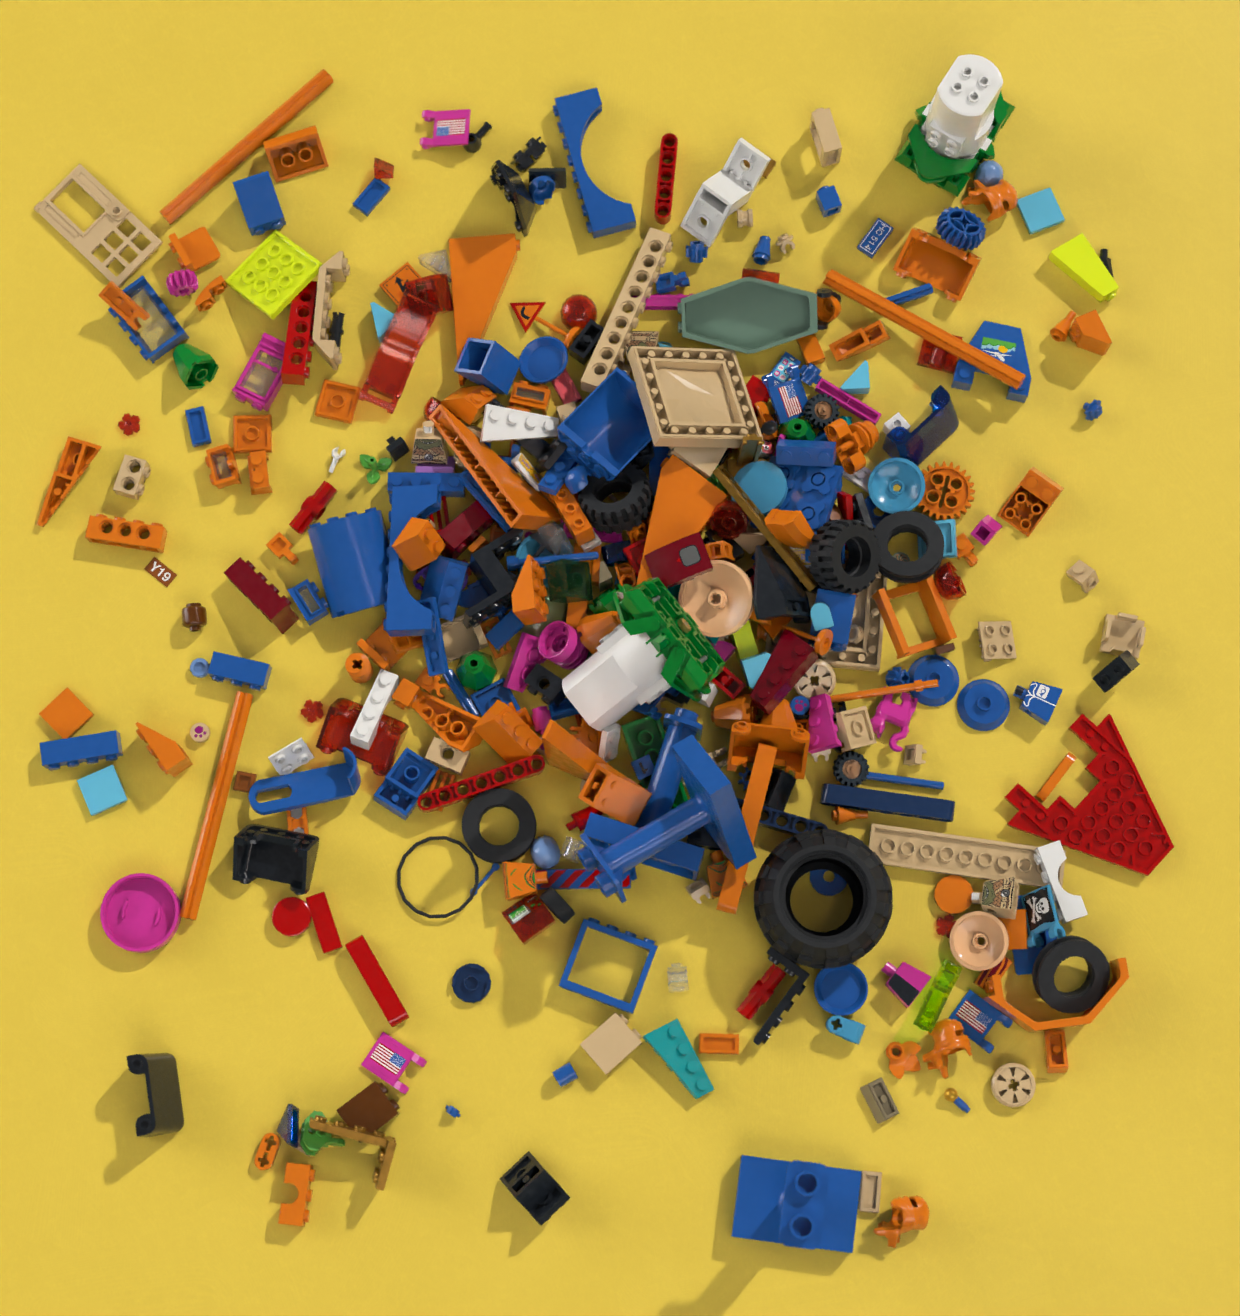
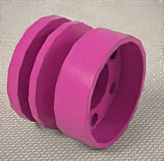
M554 621L547 625L538 639L539 653L567 670L580 666L585 661L589 650L580 641L579 637L582 636V633H578L577 629L563 621Z

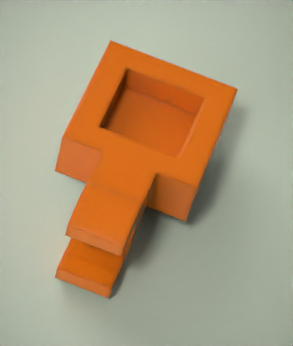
M280 532L266 544L279 559L285 556L292 565L299 561L297 556L290 551L294 546Z
M964 533L956 537L957 559L959 560L964 557L968 565L972 567L978 561L975 554L971 552L975 547Z

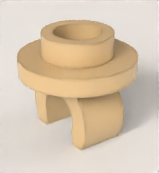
M785 233L777 237L778 241L775 243L776 246L780 245L782 253H787L785 250L787 244L790 245L791 249H795V244L791 241L793 239L792 235Z

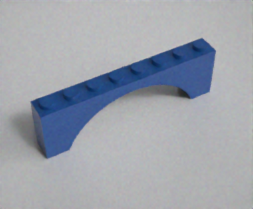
M597 87L555 98V105L552 108L555 117H559L560 122H557L559 133L564 135V139H562L564 150L568 149L569 155H567L568 164L573 166L574 172H571L573 182L578 183L579 188L576 191L578 199H582L584 204L581 205L583 216L588 218V222H586L588 233H592L594 239L636 228V219L632 205L618 201L603 193L592 182L582 162L581 146L584 135L591 122L602 112V103Z
M437 484L393 486L392 493L389 495L392 508L388 514L391 529H388L390 546L387 547L389 564L386 565L388 582L385 583L387 601L384 602V610L387 614L386 619L383 621V627L390 637L436 635V616L432 610L418 603L410 595L404 580L403 561L392 545L412 517L426 519L441 509V490Z

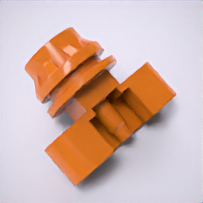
M841 418L825 427V434L828 440L836 442V456L844 471L848 474H854L866 466L864 454L871 450L879 440L877 427L870 421H859L848 425Z

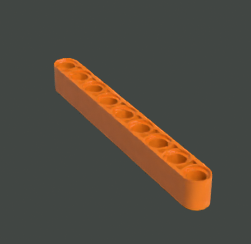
M760 742L741 811L752 845L754 844L778 749L776 746ZM729 860L716 910L736 914L748 863L736 869Z

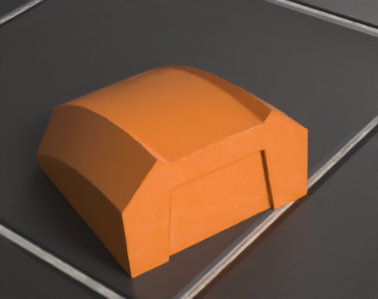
M772 509L765 517V525L769 531L785 545L801 549H809V545H812L814 532L801 511Z

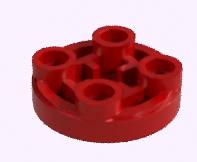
M287 897L275 905L272 911V922L276 930L281 934L294 937L304 933L310 927L311 911L303 900L296 897Z

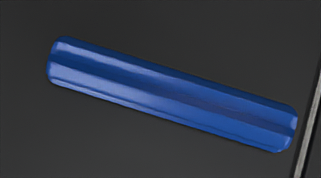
M928 283L887 297L886 299L900 305L932 294L933 287Z
M449 669V673L442 674L463 709L475 716H479V711L453 670Z

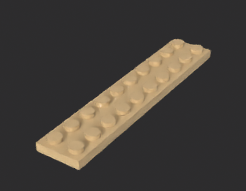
M871 824L869 848L879 856L883 865L985 880L1015 877L1018 884L1035 887L1048 885L1043 882L1041 872L1043 871L1040 864L1037 865L1034 859L1037 846ZM1063 861L1058 870V881L1061 887L1063 885L1065 861Z

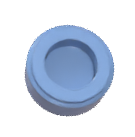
M197 658L192 661L190 671L195 677L204 678L208 675L210 665L205 659Z

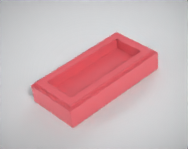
M566 368L560 376L551 381L563 405L570 402H575L576 404L582 400Z

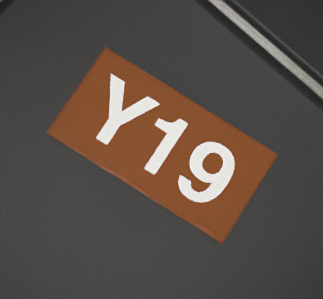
M155 557L144 568L166 587L177 576V574Z

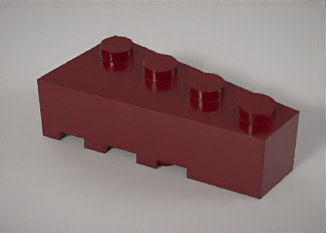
M477 500L438 533L446 544L440 553L442 556L457 559L485 530H488L493 525L495 520Z
M240 557L224 574L284 634L299 620L298 616L289 606L292 603L284 595L280 597L278 595L280 591L272 583L268 585L266 583L267 578L261 572L257 574L254 571L256 569L249 560L245 562Z
M786 628L750 695L754 705L767 715L772 713L818 659L817 653L812 646Z

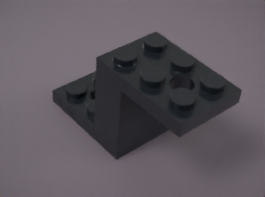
M513 528L471 554L469 568L486 590L489 597L465 611L463 624L467 629L471 626L473 628L477 627L483 622L484 618H491L502 607L507 608L512 605L511 594L515 583L499 560L508 551L513 552L518 549L521 544L523 529Z

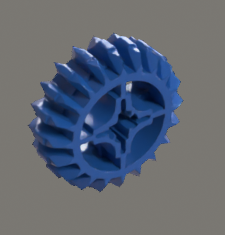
M949 207L937 219V234L941 235V239L946 240V244L950 243L952 247L955 246L959 250L961 248L965 251L967 249L973 250L985 238V224L981 222V218L976 217V214L970 213V210L966 211L964 208Z

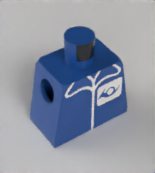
M1032 681L1028 689L1017 685L1013 696L1023 700L1019 707L1020 710L1046 726L1063 689Z

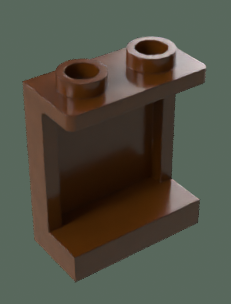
M374 1081L336 1111L344 1122L347 1123L348 1127L354 1128V1125L366 1128V1132L373 1133L374 1130L377 1131L395 1116H398L400 1114L398 1112L400 1107L394 1099L390 1100L386 1095L388 1090L382 1082L378 1084V1082Z

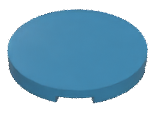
M755 461L741 468L734 477L763 515L768 514L772 509H778L787 496L786 477L782 470L771 462ZM732 497V500H733L734 504L737 506V508H738L741 512H743L744 514H746V513L743 511V509L739 506V504H738V503L734 500V498Z

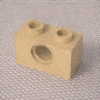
M434 737L425 759L432 764L462 776L471 754L469 751L461 752L447 745L441 737L439 739ZM447 750L454 752L453 757L450 759L444 758V753Z

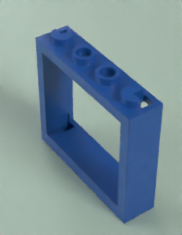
M594 918L583 919L559 987L633 1014L658 946L654 945L655 941L644 938L642 941L637 939V935L628 931L625 934L618 932V928L609 924H607V927L599 925L600 921ZM587 927L650 950L630 1003L568 981Z

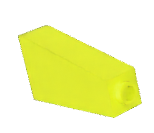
M1083 233L1051 251L1048 257L1049 260L1101 303L1106 300L1108 302L1116 297L1119 286Z
M749 620L740 630L730 635L746 686L747 682L740 660L759 654Z

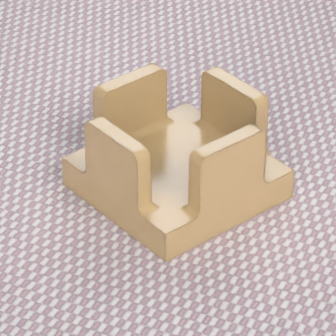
M1121 612L1117 615L1106 614L1099 652L1119 656L1128 650L1135 659H1138L1140 649L1144 644L1145 621L1137 620L1138 616Z
M866 706L834 714L833 719H837L835 724L838 728L837 737L845 746V748L841 749L842 753L877 743Z

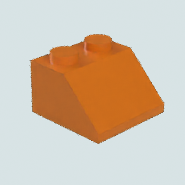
M1096 309L1074 319L1069 330L1071 341L1075 342L1079 348L1101 356L1105 355L1112 341Z
M484 385L462 387L443 399L441 404L468 425H472L484 416L481 413L485 409V405L489 404L493 398L496 399L497 395Z
M414 517L409 520L392 545L409 571H414L436 560L446 546L429 520Z

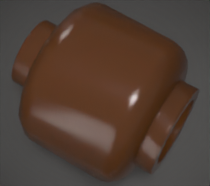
M201 603L186 604V607L182 609V625L189 628V631L192 632L201 631V627L206 626V608L201 606Z

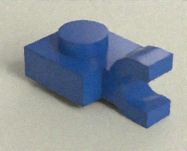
M673 271L660 274L656 283L658 294L675 291L677 285L680 287L690 286L689 278H687L685 271L674 275Z

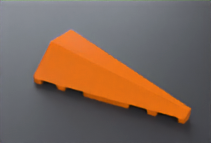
M68 436L57 472L54 471L37 525L45 526L102 446Z

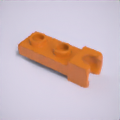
M110 281L98 295L136 331L141 328V324L137 320L138 317L143 320L150 318V314L135 303L113 281Z

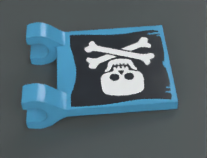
M1045 885L1021 896L1023 909H1026L1029 932L1027 945L1029 948L1043 946L1044 941L1039 934L1049 930L1050 939L1055 937L1060 939L1066 936L1064 928L1058 921L1050 885Z

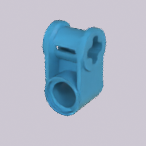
M838 1015L828 1018L826 1029L830 1033L859 1045L866 1027L864 1024ZM837 1019L840 1028L834 1030L831 1022Z

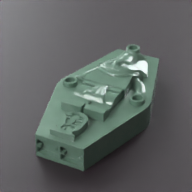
M744 277L681 299V303H678V314L682 316V321L678 322V331L682 333V337L743 353H756L818 332L817 293L755 277Z

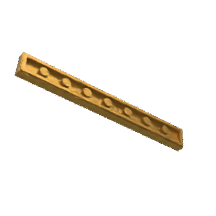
M723 465L717 467L713 474L809 592L818 585L813 575L792 549L779 541L765 525V516Z

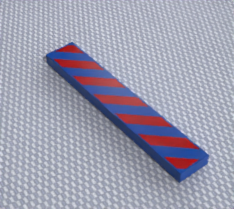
M586 869L536 870V872L547 871L548 883L537 884L538 890H547L549 887H552L554 890L600 889L594 878L600 874L598 869H593L590 872H587ZM631 869L623 873L622 889H631Z

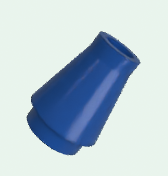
M761 236L752 257L756 264L766 265L771 259V239L768 236Z

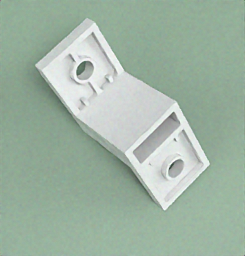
M740 138L723 169L702 183L680 226L698 240L704 242L706 246H712L727 217L748 202L771 159L746 140ZM744 160L750 163V168L745 167ZM701 217L707 221V225L701 223Z

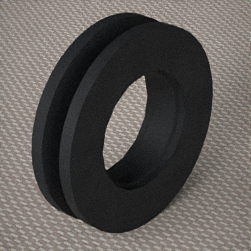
M915 511L895 512L883 518L875 527L873 535L877 536L879 540L877 543L881 548V552H879V557H881V563L878 565L880 568L879 572L886 578L899 583H916L930 577L940 566L944 552V537L939 526L928 516ZM906 532L918 535L926 543V553L915 561L904 562L897 560L888 551V543L893 536Z
M494 788L478 794L470 801L462 817V833L468 847L477 857L486 862L502 864V862L517 860L529 850L536 835V819L530 804L520 794L509 789ZM494 807H505L512 810L519 820V830L516 837L504 845L488 843L479 831L482 816Z
M1065 936L1048 943L1038 954L1032 970L1033 985L1039 997L1053 1009L1063 1013H1079L1094 1006L1104 995L1110 979V968L1104 953L1090 941L1079 936ZM1078 956L1084 958L1088 965V974L1085 982L1073 992L1065 993L1058 991L1054 984L1056 968L1069 957Z

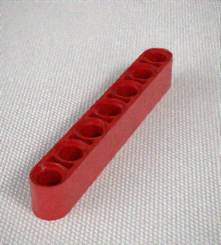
M533 755L423 793L418 798V808L424 813H430L473 798L484 791L501 788L536 776L544 771L545 760L540 755ZM534 760H538L542 766L539 769H534L531 763ZM521 767L524 772L522 775L517 776L513 773V769ZM497 773H502L505 775V780L497 782L494 776ZM483 779L487 782V786L485 788H478L476 782ZM466 786L469 791L467 794L461 795L458 793V788ZM447 792L450 794V799L442 801L439 798L440 794ZM423 799H430L432 801L431 806L428 808L422 807L421 801Z

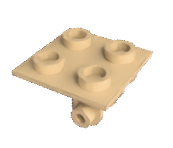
M1011 621L978 622L977 631L980 638L978 640L981 642L979 647L982 648L981 658L984 662H989L991 659L1017 658Z

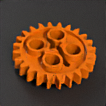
M943 461L942 466L935 462L934 468L928 465V472L923 469L921 472L925 479V493L921 502L917 505V508H924L922 514L928 512V517L935 516V521H938L939 518H942V520H946V518L954 519V516L960 519V512L965 515L967 513L966 508L970 509L972 506L969 502L974 501V497L970 495L975 493V490L970 489L974 486V483H968L971 476H964L966 470L960 472V465L953 468V462L948 467L945 461ZM935 477L940 478L942 483L935 484L932 479ZM946 477H949V482L946 488V495L943 500L942 507H939V502L942 495V489L945 484ZM951 483H958L960 485V488L954 489L951 486ZM934 495L937 501L931 502L928 496ZM953 500L956 505L950 507L946 501Z

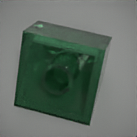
M560 559L546 564L550 602L570 603L593 600L589 562Z

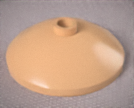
M983 911L970 912L960 917L952 927L949 939L950 949L955 959L964 967L976 971L988 970L997 966L1004 959L1009 947L1008 932L1004 924L996 916ZM981 937L985 940L983 945H980L978 943V940Z

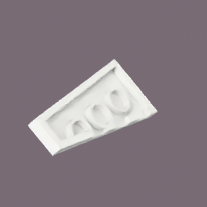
M486 404L480 442L557 437L559 418Z

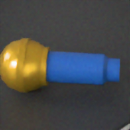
M948 1088L944 1092V1097L947 1101L955 1103L966 1113L970 1111L968 1105L959 1097L954 1088Z

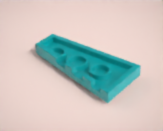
M678 1019L642 1037L653 1047L654 1052L666 1062V1066L678 1076L679 1081L695 1099L714 1090Z

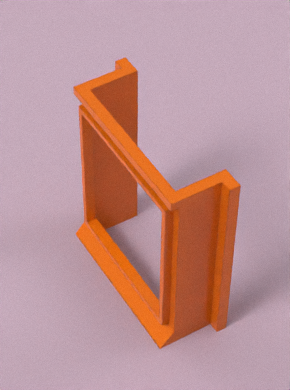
M932 575L923 581L906 584L886 591L885 588L879 589L871 596L879 608L898 655L896 656L897 659L944 645L950 640L957 638ZM918 592L937 638L908 647L890 600Z

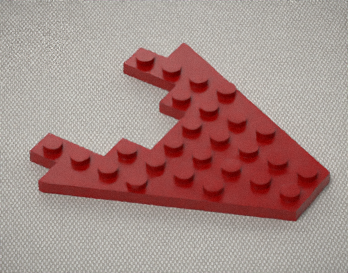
M1082 713L1068 729L1097 754L1085 769L1099 783L1075 808L1063 797L1059 796L1048 809L1017 783L1004 797L1018 810L1007 825L1051 842L1060 840L1062 846L1148 876L1174 848L1173 843L1112 716L1108 714L1096 726Z

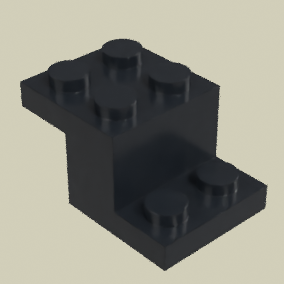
M529 1151L500 1178L511 1194L540 1226L549 1220L570 1199V1196Z

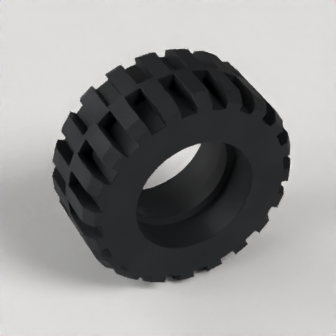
M631 463L611 481H607L603 476L599 479L593 475L591 477L587 475V486L578 492L580 507L591 526L600 532L604 530L607 534H612V532L620 534L622 531L627 530L628 532L632 530L634 526L638 527L642 524V520H646L649 516L648 512L650 513L653 508L654 497L646 473L639 466L632 465ZM615 492H629L620 501L614 503L602 502L607 496Z
M836 519L824 523L816 531L817 534H814L812 545H809L810 556H808V561L811 564L809 566L810 572L814 574L813 578L816 582H819L818 585L821 588L830 591L853 594L865 590L870 586L869 583H872L876 578L875 574L879 572L880 568L878 565L881 563V557H879L881 548L878 546L877 542L879 540L877 536L873 535L874 531L866 523L859 520ZM846 543L849 558L844 570L841 564V552Z

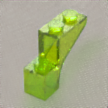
M946 959L943 960L931 987L920 1005L913 1023L914 1025L930 1033L933 1031L942 1009L959 978L962 967Z

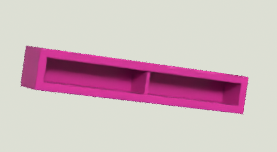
M654 294L650 298H646L645 310H678V303H681V299L693 294Z
M823 378L820 379L815 387L816 392L821 395L824 393L828 394V397L831 395L833 401L837 400V405L864 421H870L876 425L881 418V413Z

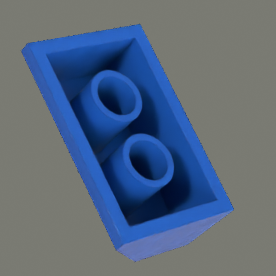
M441 555L436 560L430 562L420 600L436 597L439 618L453 621L456 616L469 563Z

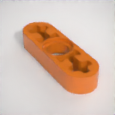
M1068 752L1037 793L1036 797L1044 802L1077 757Z

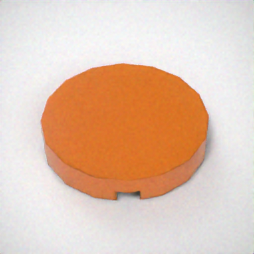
M949 875L937 883L934 889V900L943 912L959 914L971 905L973 890L965 878L958 875Z

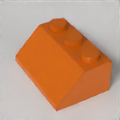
M315 125L263 141L276 183L328 167Z
M497 700L472 727L507 764L530 757L543 743L539 736L507 704L500 700Z

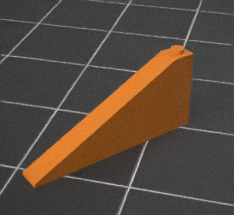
M515 233L449 239L457 362L468 338L484 339L517 260V251H521L520 239L516 240ZM458 374L460 386H464L467 378Z
M442 404L438 405L428 418L434 422V426L511 528L544 530L555 526L561 517L553 506L484 442H480V439Z
M673 454L670 458L666 457L660 465L662 468L637 585L652 578L644 557L646 554L697 532L701 533L727 500V494Z
M551 719L549 720L542 735L548 765L587 781L596 763L609 765Z

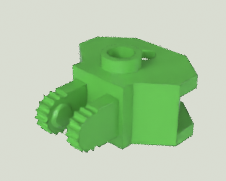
M313 1111L304 1120L301 1127L300 1145L306 1155L315 1156L323 1147L327 1148L329 1145L345 1146V1140L331 1138V1133L310 1128V1117L315 1118V1115L325 1117L322 1112Z

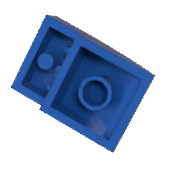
M406 747L385 776L384 782L374 794V801L406 821L416 807L419 796L425 793L439 768Z

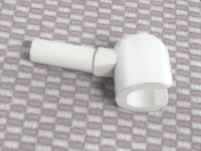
M339 447L332 450L333 461L328 472L333 473L339 458L346 455L345 449L341 451L340 455L338 454Z

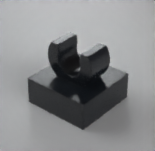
M391 436L386 440L389 443L386 449L395 462L410 451L401 436L398 439Z

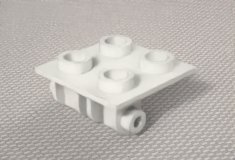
M302 737L268 757L280 776L290 774L296 768L315 758Z

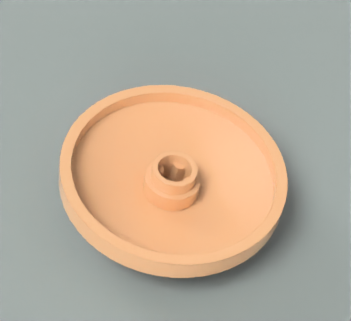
M710 560L713 566L712 571L696 576L693 580L681 584L678 603L685 612L689 613L704 636L713 638L726 637L740 630L749 620L754 608V589L748 575L737 565L723 560Z

